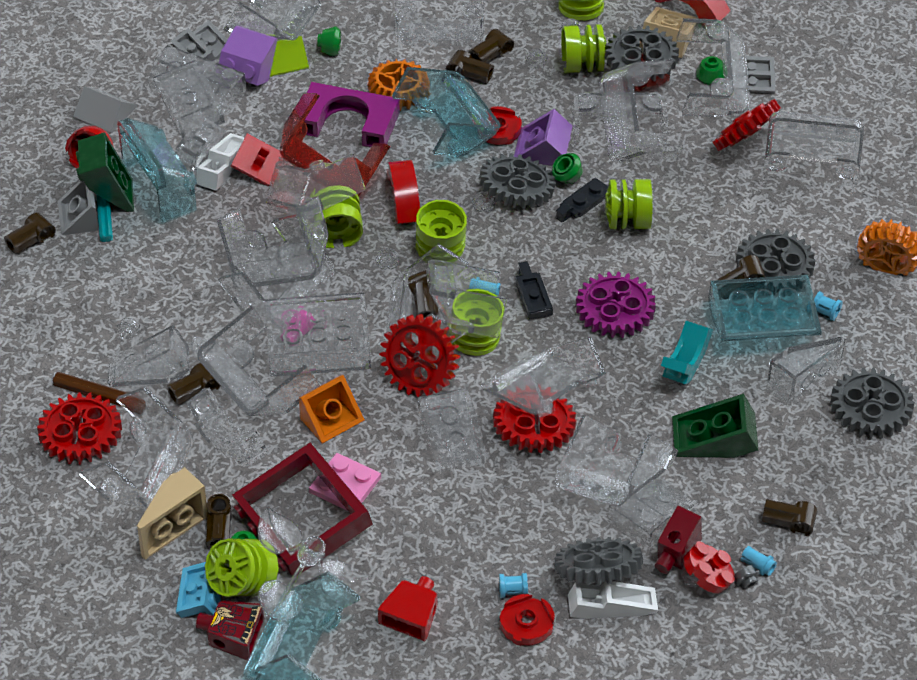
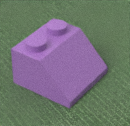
M235 26L221 50L217 73L254 85L266 83L270 78L277 38Z
M555 109L549 111L522 127L514 157H518L521 154L523 159L531 157L532 162L539 160V164L553 165L559 156L567 153L573 126Z

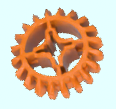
M395 59L393 62L387 60L386 64L379 63V66L374 67L372 73H369V93L399 98L400 111L403 106H406L409 110L411 104L418 106L419 101L424 102V98L428 93L429 80L426 70H422L421 65H415L414 61L408 63L406 59L403 61Z
M883 219L879 223L873 221L871 225H866L859 236L857 244L859 259L863 260V265L870 266L873 270L894 275L901 273L907 276L909 272H914L917 268V232L911 231L910 226H902V222L899 224L894 223L892 219L888 223Z

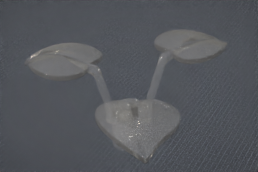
M270 507L264 510L258 524V537L261 544L274 554H281L286 549L290 553L299 549L297 557L301 563L287 586L278 580L267 581L261 586L258 599L267 617L274 621L284 622L295 618L300 613L304 604L303 597L299 592L291 589L305 566H313L318 562V576L324 579L322 583L324 590L330 596L339 600L352 597L348 591V585L351 582H369L370 578L365 574L362 578L354 577V572L359 570L339 560H327L323 563L325 543L321 538L309 536L305 541L301 540L302 533L296 523L276 513Z

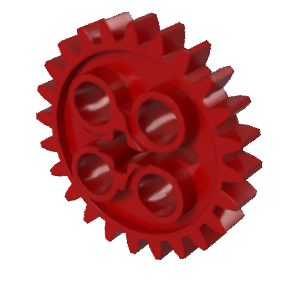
M772 99L765 105L761 103L751 111H746L734 119L731 125L720 132L721 135L712 143L718 151H721L728 145L732 147L742 139L745 140L762 129L761 126L773 118L772 115L781 109L780 105L775 99Z
M423 314L416 315L415 318L413 315H409L406 317V320L404 318L397 320L398 325L393 324L390 326L392 332L384 333L388 341L380 343L382 347L386 348V351L379 353L380 356L386 357V361L381 363V366H388V370L384 375L392 374L393 378L390 383L393 384L398 381L399 391L407 387V395L415 391L417 397L422 396L423 393L426 396H430L433 394V391L435 393L442 391V387L450 384L448 379L455 378V374L451 370L459 368L454 363V360L459 359L460 355L454 354L453 351L459 348V345L451 344L455 335L448 337L446 333L449 327L441 329V320L432 323V316H428L424 320ZM412 333L418 336V344L413 341ZM433 346L438 349L439 357L433 354ZM401 354H403V355L406 357V359H407V363H406V364H404V363L401 361V359H400V355H401ZM421 367L427 371V378L422 376Z
M527 387L526 392L517 388L516 394L509 391L507 397L501 396L500 402H496V408L493 413V427H496V434H502V441L510 439L509 446L518 444L520 451L524 447H528L529 453H532L534 448H537L540 453L543 452V448H547L552 452L553 445L562 448V442L568 443L569 437H573L577 421L575 419L576 412H572L573 405H567L566 398L559 400V393L553 396L550 395V389L543 393L540 387H537L536 391H532L530 387ZM535 423L538 425L537 433L535 431Z
M78 392L77 398H73L68 394V400L64 401L59 397L58 405L50 403V411L43 410L44 417L38 419L39 426H37L39 442L42 444L44 451L49 450L50 457L57 455L58 461H62L66 457L68 464H71L73 459H77L78 463L81 464L83 458H87L91 463L92 456L96 455L101 459V452L110 453V446H117L116 439L121 438L120 430H122L120 412H117L115 405L110 406L109 399L102 402L101 395L92 399L91 393H88L86 398L82 397L81 392Z

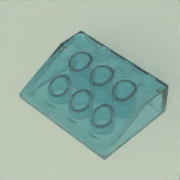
M809 275L716 280L710 282L708 302L713 323L722 342L815 336L822 333Z

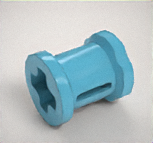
M819 291L812 302L811 312H820L829 316L830 320L834 321L841 311L843 301L830 299L824 296L823 292Z
M522 573L521 576H504V574H499L500 598H505L506 595L528 594L527 573Z

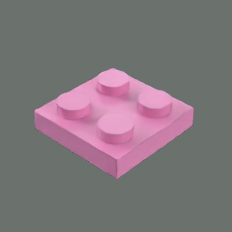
M336 453L328 463L361 503L381 479L380 472L339 453ZM318 476L309 487V493L347 510Z

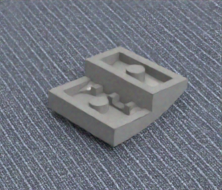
M208 20L194 32L187 28L172 39L171 42L195 68H198L220 58L221 50L228 39Z
M729 55V91L775 93L774 57Z

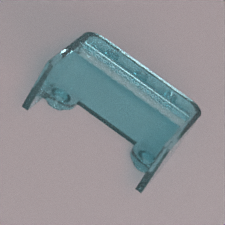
M407 67L392 94L393 99L412 100L416 109L422 113H435L444 125L445 130L432 151L435 155L465 156L495 136L501 126L466 78L455 71Z
M130 118L119 120L117 126L122 162L126 168L139 163L157 189L161 223L164 224L197 211L194 188L197 185L196 178L193 172H188L167 142L164 131L161 128L158 129L155 125Z
M330 571L288 590L278 601L244 669L243 675L249 680H322L309 670L306 665L322 632L336 627L341 621L342 615L340 614L343 608L358 602L361 596Z

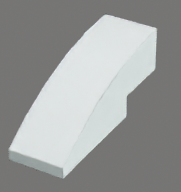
M230 133L209 150L208 159L197 167L196 184L217 191L234 170L231 164L244 137Z
M604 581L601 586L586 585L584 583L576 584L575 582L568 593L570 617L584 619L631 617L655 614L658 611L656 591L652 587L612 581V584Z

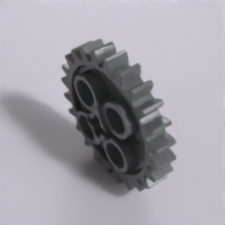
M640 25L637 26V29L629 26L628 31L620 29V34L614 32L613 38H608L605 48V59H607V65L611 66V71L618 70V76L625 74L626 80L634 77V82H637L639 78H642L644 82L647 81V78L655 81L656 76L663 79L664 73L670 75L671 69L676 68L679 48H677V42L672 41V36L666 37V31L658 33V28L652 31L649 26H646L645 29H642ZM640 41L643 44L644 66L641 64Z
M512 153L509 154V157L500 154V159L495 156L492 157V161L487 159L486 164H482L479 175V185L483 186V192H488V197L495 196V202L504 201V206L511 203L513 208L520 205L523 209H525L526 205L534 208L535 203L539 206H542L543 202L548 203L549 198L553 196L556 182H554L555 177L551 176L552 171L546 170V165L539 166V160L532 162L531 157L523 159L521 154L518 157H514Z
M766 229V234H762L758 230L756 237L749 234L748 240L743 239L742 245L738 246L736 268L739 267L738 263L743 257L755 255L760 259L765 275V282L761 285L762 291L771 288L772 293H775L776 289H780L782 293H785L786 288L794 291L795 285L802 288L803 281L809 282L810 276H813L815 267V253L810 252L811 245H805V239L798 241L797 234L790 237L787 230L783 234H780L779 229H776L775 233H771L769 229Z
M862 368L860 374L852 370L851 376L843 374V380L838 379L836 386H833L830 399L832 404L831 411L836 412L835 419H842L841 426L849 424L850 432L858 429L859 436H862L864 432H868L870 438L873 437L874 433L883 438L884 432L893 436L894 429L901 432L902 426H907L909 419L912 418L915 404L912 401L913 394L909 393V386H902L903 379L894 380V373L890 376H885V370L878 374L875 368H872L871 373H867L866 369Z
M597 537L593 541L587 538L586 542L576 541V545L567 544V548H561V552H556L555 569L556 573L560 574V578H567L568 582L576 580V584L584 581L586 585H590L592 582L601 585L604 581L612 584V580L622 581V577L631 578V574H637L638 569H642L643 564L641 547H637L636 543L630 544V540L621 542V538L611 540V537L605 540Z

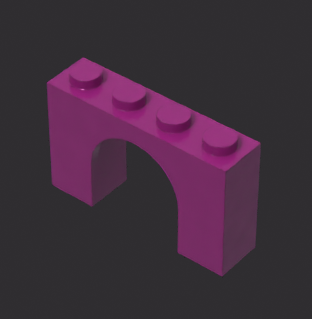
M311 82L295 117L296 133L318 137L324 122L330 115L340 111H355L367 118L362 129V146L385 150L400 114L399 98Z

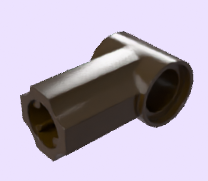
M493 29L487 34L485 41L470 49L469 53L473 59L487 63L498 55L503 57V54L506 52H511L514 48V41L500 30Z
M457 50L446 65V72L449 76H458L459 79L466 76L487 83L492 78L494 65L473 59L471 54L465 50Z
M33 213L28 216L22 227L6 235L4 240L8 248L17 254L38 241L44 243L43 241L47 238H53L56 228L40 213Z
M749 255L743 257L738 263V268L715 281L716 288L722 297L727 299L746 287L756 288L765 282L762 265L757 256Z
M429 268L408 277V286L415 298L416 315L423 314L424 319L428 316H432L434 319L439 314L436 289L440 288V278L436 270Z
M201 362L191 369L189 375L167 385V390L173 401L179 405L201 393L208 395V392L214 389L218 390L222 385V381L208 363Z
M214 494L207 500L206 546L208 548H212L220 540L230 539L231 504L230 499L224 494Z
M767 499L762 522L788 527L792 533L800 532L805 533V536H809L814 529L817 507L807 501H799L792 505Z

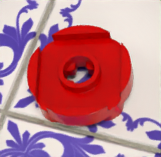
M501 106L491 107L489 112L483 114L482 111L476 118V133L481 141L494 145H509L521 134L522 120L510 108Z
M698 541L684 556V566L690 576L694 573L699 579L696 583L708 592L721 593L735 581L734 571L730 564L731 557L724 550L718 551L712 546Z
M530 594L517 595L507 600L500 613V628L505 637L519 646L535 645L546 640L553 632L555 619L554 610L546 600L541 598L540 601L532 598L533 595ZM527 616L528 619L533 618L534 620L531 623L522 622V617Z

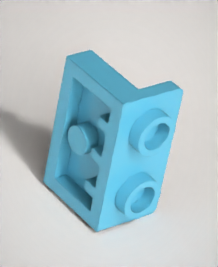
M205 562L183 568L176 613L181 618L203 612L214 615L218 603L222 600L221 595L217 594L210 587L206 579Z

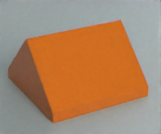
M343 374L299 397L300 419L321 443L332 439L365 420Z

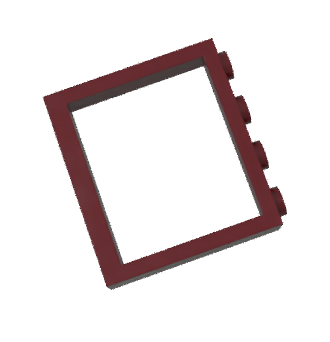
M311 442L232 494L236 504L233 506V509L237 512L241 520L246 518L249 521L247 527L255 537L260 535L263 539L262 541H265L273 548L277 556L279 568L283 571L288 570L293 577L306 571L373 525L366 507ZM310 465L348 510L350 515L290 555L251 507V504Z

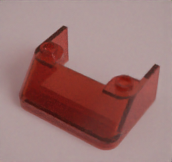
M304 93L283 126L280 144L282 158L324 188L334 185L349 187L359 197L391 146L373 143L362 162L355 157H346L340 162L339 166L335 165L302 141L307 133V125L304 120L320 97L317 93Z

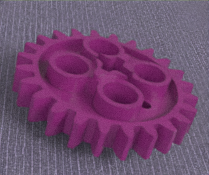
M619 271L616 276H612L610 272H607V277H603L599 273L597 280L590 277L589 284L583 283L582 289H578L576 313L579 314L580 321L585 320V327L592 325V332L601 330V336H604L607 332H610L611 338H614L616 333H619L624 338L625 332L633 336L634 329L642 332L643 326L648 327L650 320L654 319L656 309L655 295H652V288L646 289V282L639 284V277L632 280L629 273L625 277H621Z

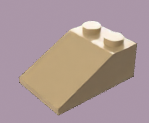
M656 7L644 21L643 29L649 26L652 31L658 28V33L666 31V37L672 36V41L677 42L679 58H682L697 24L698 17ZM640 41V46H639V47L643 48V44H642V42Z
M185 467L177 473L171 474L163 481L137 525L143 559H147L207 518L205 486Z

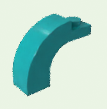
M686 320L673 354L670 357H663L661 366L665 367L662 377L688 384L705 355L713 329Z

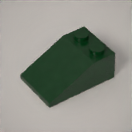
M105 132L79 140L78 151L76 152L79 168L76 169L79 180L81 182L84 181L87 188L126 212H134L133 178Z
M744 393L672 416L674 453L676 457L736 458L759 451L755 411Z

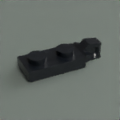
M596 177L563 200L560 207L556 210V219L560 222H565L571 216L574 218L582 217L605 200L608 186Z
M528 261L519 262V276H515L516 286L529 320L553 315V307L540 273H532Z

